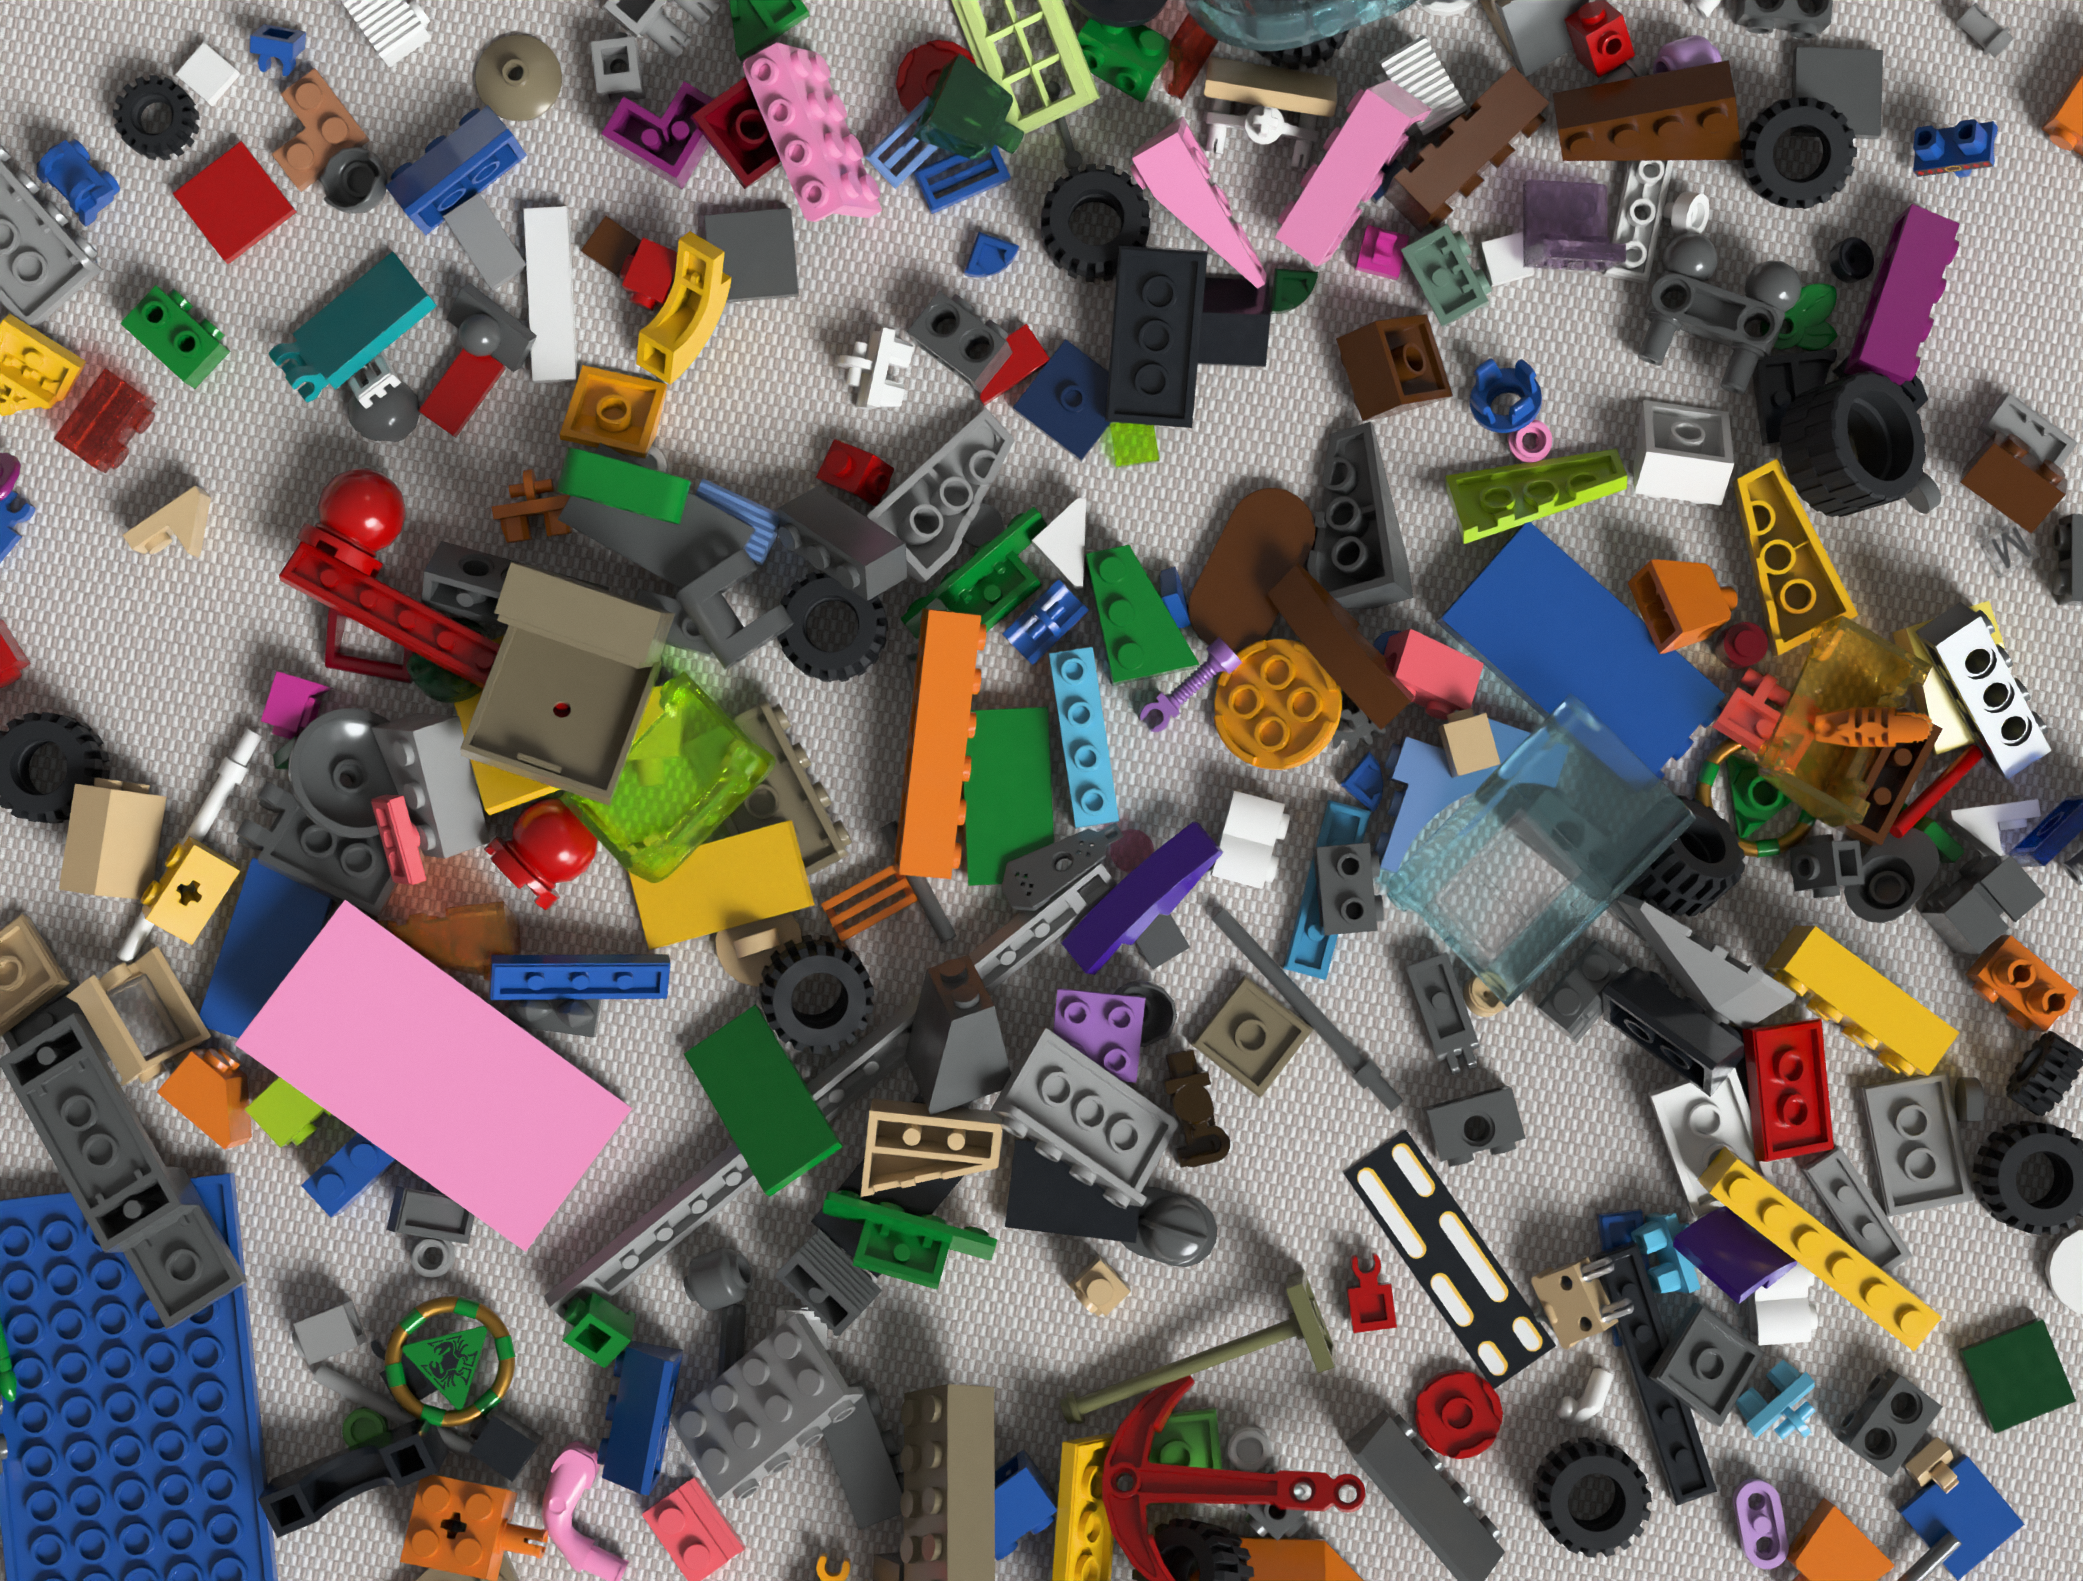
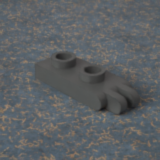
M1447 952L1404 966L1437 1061L1446 1059L1452 1076L1461 1073L1456 1058L1459 1054L1463 1055L1468 1070L1476 1068L1477 1063L1472 1050L1480 1046Z

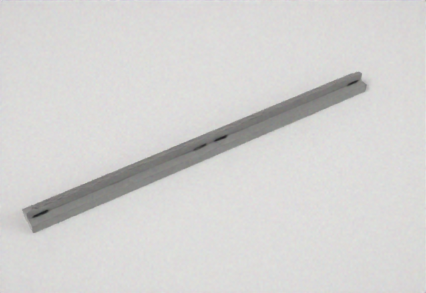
M1101 862L1049 898V901L1036 911H1021L968 954L988 994L1087 915L1117 885ZM1098 874L1096 878H1094L1091 882H1089L1086 886H1084L1080 891L1077 892L1078 889H1080L1083 885H1085L1088 881H1090L1093 877H1095ZM920 994L807 1084L815 1100H818L825 1094L817 1103L828 1122L905 1061V1052ZM857 1067H860V1068L857 1069L854 1073H852L849 1077H847L844 1081H842L841 1083H839V1082H840L841 1080H843L846 1076H848L852 1071H854ZM734 1142L544 1295L549 1308L563 1319L567 1307L577 1297L585 1301L594 1292L608 1301L757 1181L736 1143ZM582 1289H584V1290H583L582 1292H580L577 1296H575L572 1300H570L567 1304H565L569 1299H571V1298H572L574 1295H576L579 1291H581Z

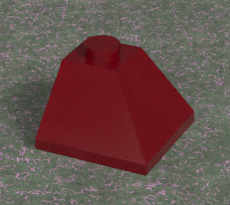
M746 76L690 117L744 189L782 166Z

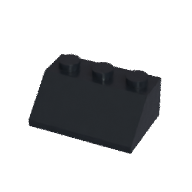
M1635 966L1609 983L1602 991L1603 1020L1709 1097L1714 1094L1743 1058L1744 1043L1740 1041L1742 1038L1735 1029L1724 1022H1720L1717 1025L1704 1015L1705 1010L1696 1001L1687 996L1681 999L1668 990V983L1653 971L1645 973Z

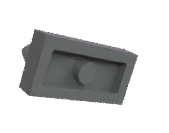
M602 999L511 1000L508 1018L524 1028L594 1038L597 1033Z

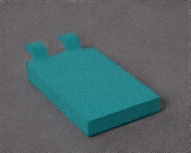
M392 251L293 333L297 340L296 342L278 344L270 350L268 355L277 366L290 359L281 369L286 374L285 378L294 390L306 382L297 391L308 403L316 399L321 390L329 383L336 390L437 305Z

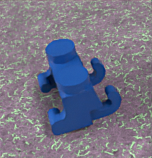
M65 139L63 142L48 149V152L37 163V178L43 184L48 182L52 187H55L69 201V206L75 213H79V221L87 227L96 220L100 210L114 201V195L120 192V187L108 171L102 170L98 173L88 163L90 156L79 141L73 139L67 142Z

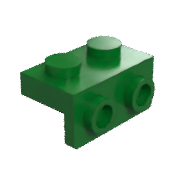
M1090 18L1081 29L1077 38L1090 72L1139 102H1143L1146 99L1153 82L1169 61L1177 46L1175 42L1144 24L1122 28L1104 25Z

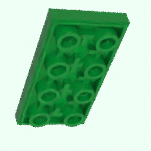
M1048 707L970 710V712H976V729L974 737L967 738L965 754L971 756L970 778L968 782H964L968 886L1000 885L1003 883L1008 862L1054 843Z
M756 1004L684 1053L763 1192L769 1197L843 1147L776 1033L770 1027L764 1013Z

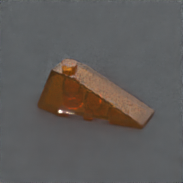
M504 901L445 908L446 917L443 918L427 916L424 913L409 915L406 924L400 926L395 921H376L436 966L477 976L484 975V980L490 981L491 955H521L519 920Z

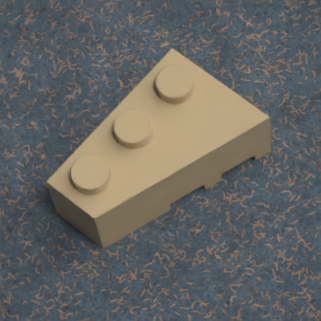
M872 1098L869 1110L861 1197L873 1195L877 1191L891 1188L916 1186V1183L943 1178L944 1180L998 1168L1003 1129L1000 1124L1003 1120L989 1110L953 1107L930 1115L926 1105L922 1103Z

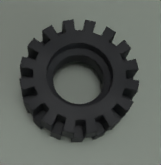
M149 75L150 80L146 81L141 76L135 79L137 83L135 87H132L130 84L123 87L127 92L124 98L117 95L115 102L119 105V110L113 109V117L118 121V123L114 124L115 129L122 136L121 139L141 156L143 154L151 160H156V157H160L163 161L171 160L170 154L172 153L179 157L185 153L181 147L185 144L191 147L195 142L191 138L192 133L198 134L200 127L195 123V120H200L199 112L194 108L196 104L172 80L166 77L162 80L157 75ZM153 103H164L171 109V124L161 133L152 134L146 132L141 124V116L144 109Z
M2053 1031L2041 1035L2040 1040H2036L2032 1044V1049L2024 1053V1059L2022 1062L2017 1063L2014 1068L2016 1072L2010 1076L2008 1080L2010 1083L2006 1087L2007 1097L2036 1116H2044L2046 1111L2050 1112L2054 1108L2055 1102L2060 1103L2064 1092H2068L2071 1089L2072 1080L2077 1079L2080 1073L2077 1070L2083 1066V1051Z

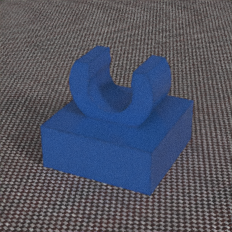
M267 24L259 27L250 35V53L261 54L258 60L260 71L266 72L269 70L272 63L271 57H276L283 64V76L291 74L296 66L295 58L305 49L306 32Z

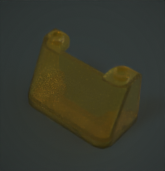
M1839 616L1829 620L1827 623H1819L1812 632L1809 639V645L1812 646L1770 739L1762 744L1755 758V762L1759 764L1758 774L1813 818L1829 827L1862 823L1871 803L1860 798L1859 794L1866 793L1869 787L1862 780L1877 747H1850L1816 741L1815 715L1820 712L1850 707H1896V709L1905 707L1908 699L1903 695L1911 683L1919 686L1924 685L1933 666L1847 617Z

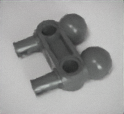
M1685 232L1670 240L1663 250L1662 266L1664 271L1661 272L1659 279L1652 288L1651 299L1645 312L1651 323L1638 353V358L1647 363L1661 366L1675 331L1682 330L1717 342L1734 350L1720 386L1732 393L1744 395L1758 360L1769 357L1778 340V334L1786 316L1785 312L1794 307L1800 298L1802 288L1800 277L1794 268L1785 262L1771 260L1763 262L1752 269L1746 278L1744 288L1746 297L1705 283V281L1711 278L1717 268L1718 254L1716 247L1709 238L1700 233ZM1677 291L1685 296L1686 301L1679 308H1668L1661 302L1664 295L1668 292ZM1762 320L1769 326V331L1764 336L1756 338L1749 336L1744 328L1750 321Z

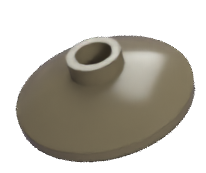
M511 35L495 41L483 52L476 67L475 83L481 100L497 116L510 121H528L541 116L553 106L561 91L562 71L557 57L545 43L527 35ZM515 67L524 70L522 78L517 81L509 79V72Z

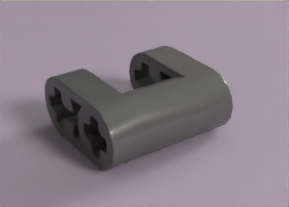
M745 549L731 555L689 583L675 595L724 670L739 663L794 624V621L781 604L744 627L722 595L757 569L756 564Z

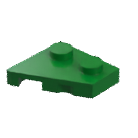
M729 0L737 57L740 61H743L809 17V11L802 0Z

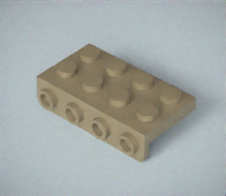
M765 699L759 702V705L688 741L683 746L730 836L792 820L806 875L809 877L849 856L850 854L846 846L853 842L842 821L838 820L833 823L825 807L831 805L832 802L821 781L813 784L805 768L812 764L801 743L798 742L792 745L785 730L791 727V724L780 703L772 707L770 701Z

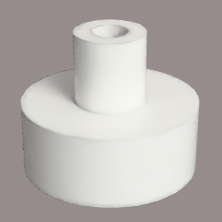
M1685 191L1679 195L1675 203H1666L1663 216L1665 219L1671 220L1672 229L1678 235L1685 232L1701 234L1706 227L1709 217L1708 198L1704 194Z

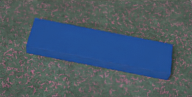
M669 954L491 955L490 1000L667 999L670 958Z

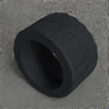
M1872 371L1858 372L1803 392L1796 396L1794 402H1791L1787 407L1785 417L1782 418L1780 436L1783 466H1785L1788 474L1787 477L1791 485L1797 490V494L1817 512H1823L1824 515L1831 517L1848 516L1900 500L1906 494L1911 493L1916 487L1917 481L1922 476V468L1926 458L1925 433H1923L1922 422L1913 406V402L1896 382H1892L1889 377L1883 374H1876ZM1848 430L1851 433L1852 438L1854 440L1858 460L1856 459L1852 451L1848 437Z

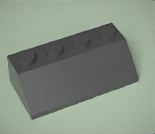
M1384 1409L1345 1443L1350 1454L1457 1581H1485L1505 1553L1504 1549L1497 1542L1503 1534L1486 1515L1479 1520L1468 1507L1474 1500L1457 1481L1450 1486L1439 1473L1445 1467L1429 1448L1425 1449L1422 1453L1411 1441L1416 1433L1404 1418L1398 1414L1392 1419Z

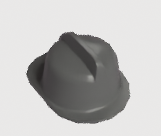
M1911 828L1900 839L1894 837L1889 832L1881 846H1872L1862 858L1865 884L1845 887L1844 894L1849 908L1856 916L1875 923L1893 921L1905 914L1931 885L1938 872L1940 857L1936 844L1926 833L1915 828Z
M1145 1186L1142 1194L1147 1199L1144 1205L1140 1206L1136 1243L1122 1242L1126 1249L1137 1255L1179 1267H1189L1198 1264L1210 1255L1216 1244L1218 1228L1214 1215L1206 1205L1193 1198L1165 1189Z

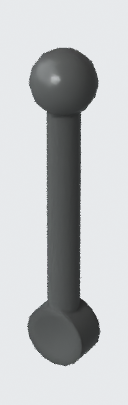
M1056 81L1048 82L1045 88L1049 98H1051V102L1060 99L1061 87ZM1065 116L1057 119L1067 153L1064 157V164L1068 169H1073L1082 164L1083 158L1074 149Z

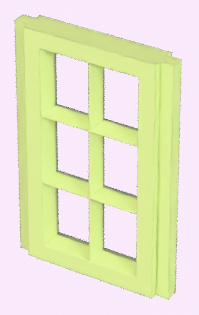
M951 0L977 68L980 70L984 86L1005 140L1009 141L1018 138L1100 98L1063 0H1036L1040 10L1021 19H1018L1012 1L1002 0L1011 23L992 33L989 32L978 0ZM1040 19H1044L1056 52L1035 61L1022 28ZM1015 32L1027 66L1006 75L994 42ZM1060 60L1072 93L1051 103L1039 70ZM1031 74L1043 107L1022 116L1010 84Z

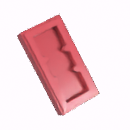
M385 794L373 798L371 804L393 882L415 885L426 881L418 850L420 835L416 826L410 821L404 796Z

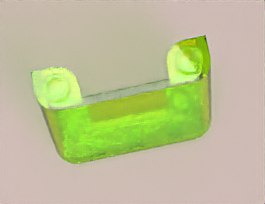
M685 671L679 676L668 680L662 687L659 706L664 713L632 745L610 806L567 791L560 797L561 801L628 872L650 883H658L669 877L770 774L776 763L775 756Z

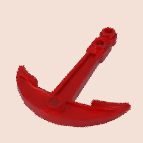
M1191 1375L1158 1387L1136 1405L1117 1429L1105 1458L1102 1476V1498L1112 1535L1133 1567L1149 1581H1176L1165 1566L1153 1534H1148L1146 1506L1149 1503L1275 1505L1279 1509L1323 1512L1334 1506L1341 1512L1351 1513L1360 1509L1366 1498L1363 1482L1353 1474H1342L1332 1479L1325 1472L1280 1470L1275 1474L1149 1462L1155 1432L1162 1433L1174 1407L1195 1384ZM1122 1476L1132 1477L1134 1483L1131 1489L1122 1491L1118 1488L1117 1483ZM1300 1485H1307L1312 1490L1311 1496L1306 1500H1299L1295 1497V1490ZM1345 1487L1353 1488L1357 1493L1355 1500L1349 1503L1343 1502L1339 1497L1340 1491Z

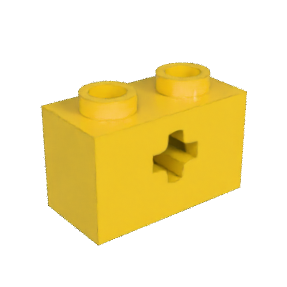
M189 836L184 845L177 843L169 853L165 861V866L168 869L159 882L153 880L145 890L141 898V903L144 904L141 910L146 920L193 945L240 870L233 860ZM193 882L196 890L193 893L185 891L181 896L178 886L181 883L188 886Z

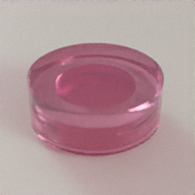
M1136 829L1122 831L1124 837L1112 843L1110 847V856L1114 865L1127 873H1131L1154 853L1151 839L1144 832Z

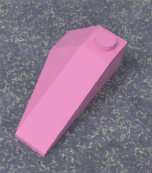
M1182 116L1134 151L1132 156L1134 164L1130 166L1131 172L1142 189L1148 187L1152 195L1258 289L1265 285L1267 274L1243 227L1238 222L1233 225L1228 217L1233 215L1229 205L1230 202L1223 189H1220L1216 184L1211 186L1208 180L1211 178L1208 169L1211 165L1185 118Z

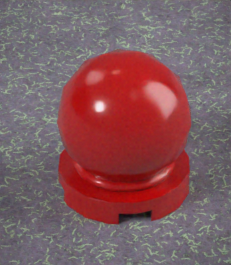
M355 468L335 475L322 489L317 505L320 523H316L315 527L304 523L296 538L321 549L376 579L384 564L374 559L377 556L375 552L390 546L402 531L407 512L402 492L388 476L371 468Z
M554 797L539 800L525 808L513 824L511 840L505 841L496 836L484 850L488 854L493 855L490 858L492 862L517 888L521 889L526 884L537 896L534 902L544 910H548L560 898L555 890V883L573 881L588 870L597 854L598 832L595 822L584 807L573 800Z

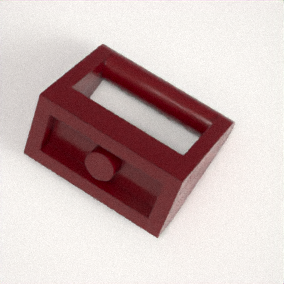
M329 608L325 653L326 668L412 684L419 654L404 647L403 665L339 653L346 619H353Z

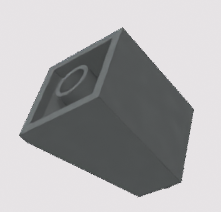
M969 955L947 960L940 965L926 970L905 1052L906 1063L930 1115L1001 1091L1011 1076L995 1006Z

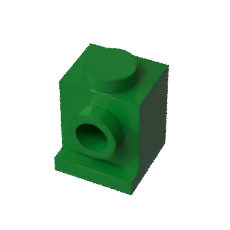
M594 1292L585 1301L577 1297L570 1303L563 1315V1320L566 1321L562 1341L603 1368H606L632 1341L636 1314L631 1310L627 1313L623 1312Z

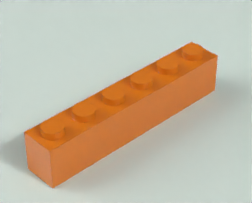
M922 608L893 870L900 875L951 879L952 869H958L960 865L961 843L955 841L957 825L963 826L966 817V800L960 799L962 781L968 782L971 773V756L965 755L967 738H973L976 729V712H970L972 694L978 695L981 686V668H975L977 650L983 651L986 642V625L980 624L981 615Z

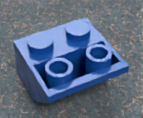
M1025 1449L995 1469V1559L997 1561L1012 1553L1018 1546L1016 1540L1027 1532L1031 1531L1033 1534H1037L1048 1527L1055 1519L1052 1514L1058 1511L1055 1491Z

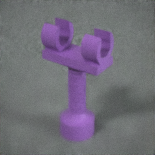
M1220 637L1206 648L1208 651L1207 662L1204 661L1197 670L1193 671L1194 673H1191L1187 679H1184V682L1180 683L1181 685L1174 688L1171 694L1164 695L1161 692L1156 697L1159 701L1158 703L1147 704L1142 709L1140 714L1141 721L1151 710L1157 709L1163 713L1162 723L1155 726L1151 732L1164 730L1169 724L1171 715L1175 719L1181 714L1179 712L1180 704L1183 705L1190 696L1194 695L1193 692L1196 693L1200 687H1203V684H1206V681L1213 678L1216 672L1224 671L1230 674L1242 663Z

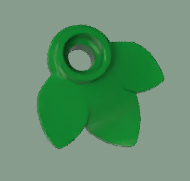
M1824 283L1810 284L1801 288L1800 298L1794 307L1785 312L1784 320L1789 323L1790 332L1789 334H1781L1779 332L1778 340L1773 348L1786 350L1798 346L1810 352L1822 350L1830 345L1838 337V334L1825 320L1832 313L1836 305V288ZM1761 320L1760 333L1761 336H1764L1769 331V326Z

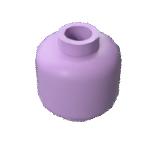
M1692 35L1663 45L1654 61L1653 74L1721 62V56L1718 49L1705 37Z

